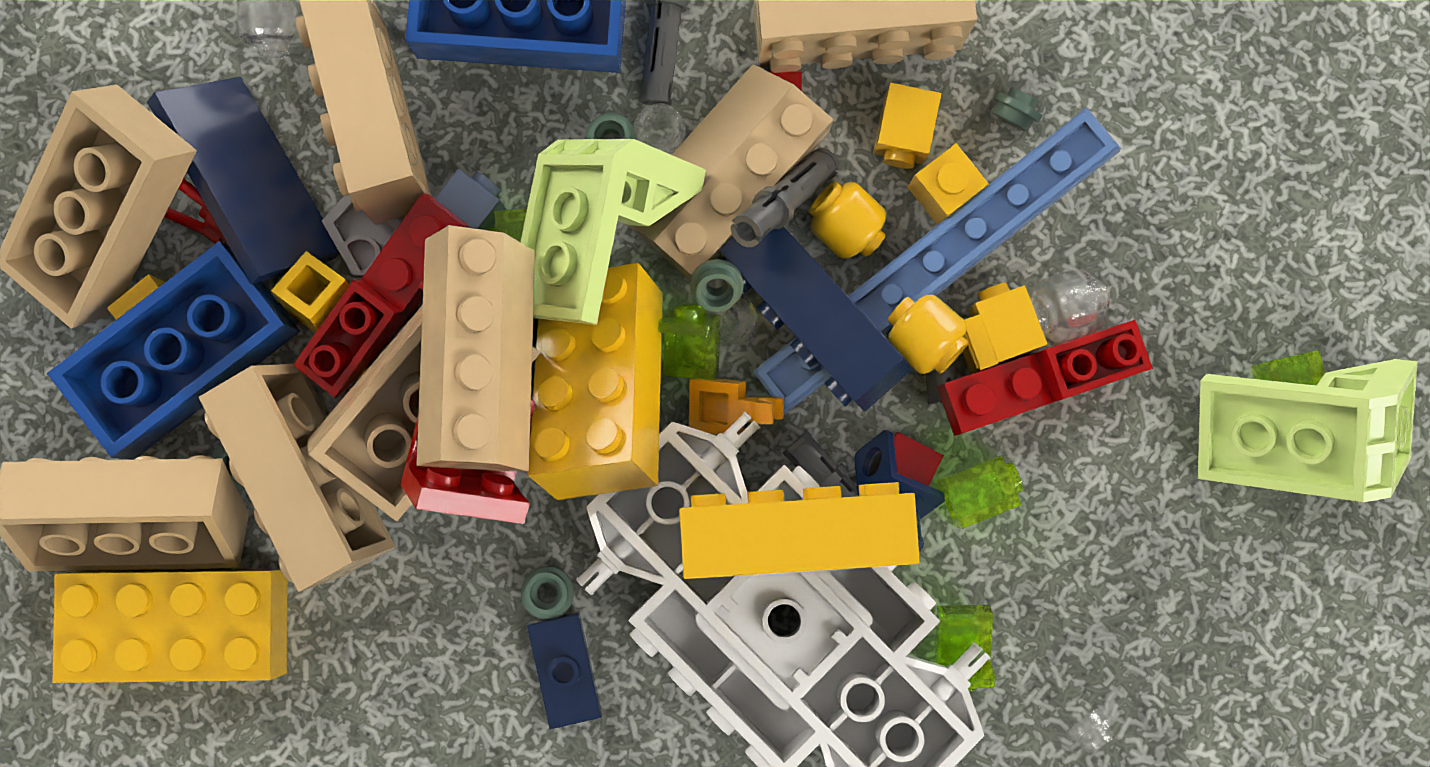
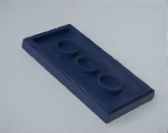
M242 77L157 91L152 94L147 104L153 114L197 150L187 173L251 285L285 275L306 251L322 263L331 261L340 254L322 223L323 217Z

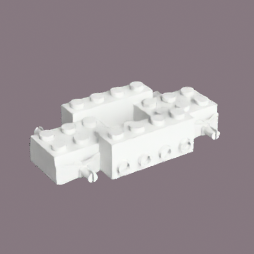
M745 411L723 434L720 432L717 436L671 422L659 434L658 486L599 494L586 506L600 552L597 554L599 558L582 575L576 578L577 582L583 586L599 572V575L585 588L590 595H593L613 573L617 574L619 571L661 584L628 620L635 627L630 636L649 656L653 657L659 651L672 664L673 668L668 672L672 680L689 696L698 691L712 705L706 711L708 716L727 735L736 730L750 744L745 753L758 767H797L818 745L820 746L826 767H955L984 737L980 720L968 690L971 686L968 680L991 658L975 642L953 665L949 664L947 667L908 655L940 620L930 611L937 603L915 581H912L906 587L892 573L898 565L684 579L679 508L691 507L692 495L725 493L726 505L748 503L747 490L736 454L739 452L738 449L761 427L753 421L738 435L737 432L751 419ZM782 465L756 491L783 490L784 501L804 500L803 489L820 486L799 465L792 472L785 465ZM788 604L798 611L799 625L789 635H778L770 629L768 616L774 607Z

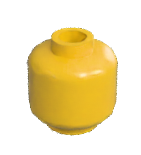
M837 181L833 182L820 193L809 208L808 212L813 215L810 222V230L841 259L851 258L858 253L867 257L879 247L886 236L881 230L886 220L885 209L856 182H847L842 185Z
M925 295L916 302L910 297H906L887 319L894 326L889 333L888 341L906 359L909 365L920 374L929 373L934 369L939 374L943 373L958 358L969 343L963 337L967 328L964 319L935 295Z

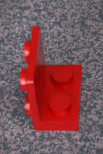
M531 399L530 423H531L532 416H533L534 409H535V402H534L532 399ZM417 419L400 483L415 509L512 523H525L530 503L515 485L514 481L517 472L417 466Z

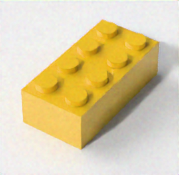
M638 262L608 268L597 325L538 319L536 349L540 354L535 359L533 389L535 409L531 420L528 476L556 500L658 486L663 292Z
M899 482L858 485L859 496L842 497L841 486L803 489L804 500L784 501L783 490L747 492L748 503L726 505L725 493L692 495L691 507L679 508L684 579L920 564L915 493L899 494Z
M281 569L119 570L56 573L54 576L53 683L272 680L287 674L288 579L284 576Z

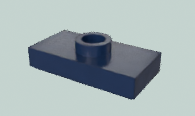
M580 613L527 625L549 729L601 718L602 711Z

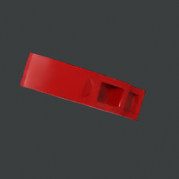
M421 193L363 277L350 283L293 366L334 398L339 397L359 376L361 371L377 356L422 301L423 291L418 286L424 280L425 239L448 225L466 228L470 226L432 196Z
M1132 320L937 386L953 435L957 436L1153 369L1136 320Z

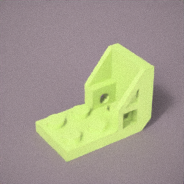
M561 139L555 141L539 153L521 237V243L535 251L533 318L597 325L617 221L631 226L652 225L702 191L706 170L635 139Z
M1393 359L1326 372L1316 386L1206 374L1200 380L1198 479L1358 502L1391 498L1411 459L1418 361Z

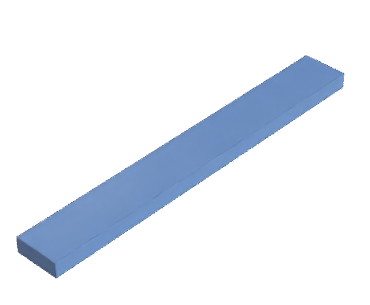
M1086 107L848 297L876 328L886 336L894 327L887 321L888 317L906 297H910L916 302L925 295L937 296L1118 154L1121 147ZM797 337L753 371L771 396L784 398L785 413H788L831 377L819 362L810 368L795 352L790 344Z

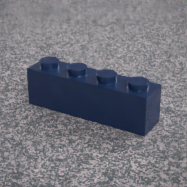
M785 227L773 229L755 247L742 246L733 237L719 249L729 262L740 271L743 279V292L746 293L753 287L764 300L757 306V309L777 331L786 324L797 337L790 344L795 352L810 368L819 362L831 375L824 384L845 407L851 401H854L864 412L867 411L913 370L898 350Z

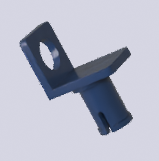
M883 430L855 453L858 496V485L899 482V494L915 493L918 546L920 551L924 546L920 519L945 502L944 492L897 473L893 433ZM881 450L882 461L880 467L874 475L869 476L870 461L876 452Z

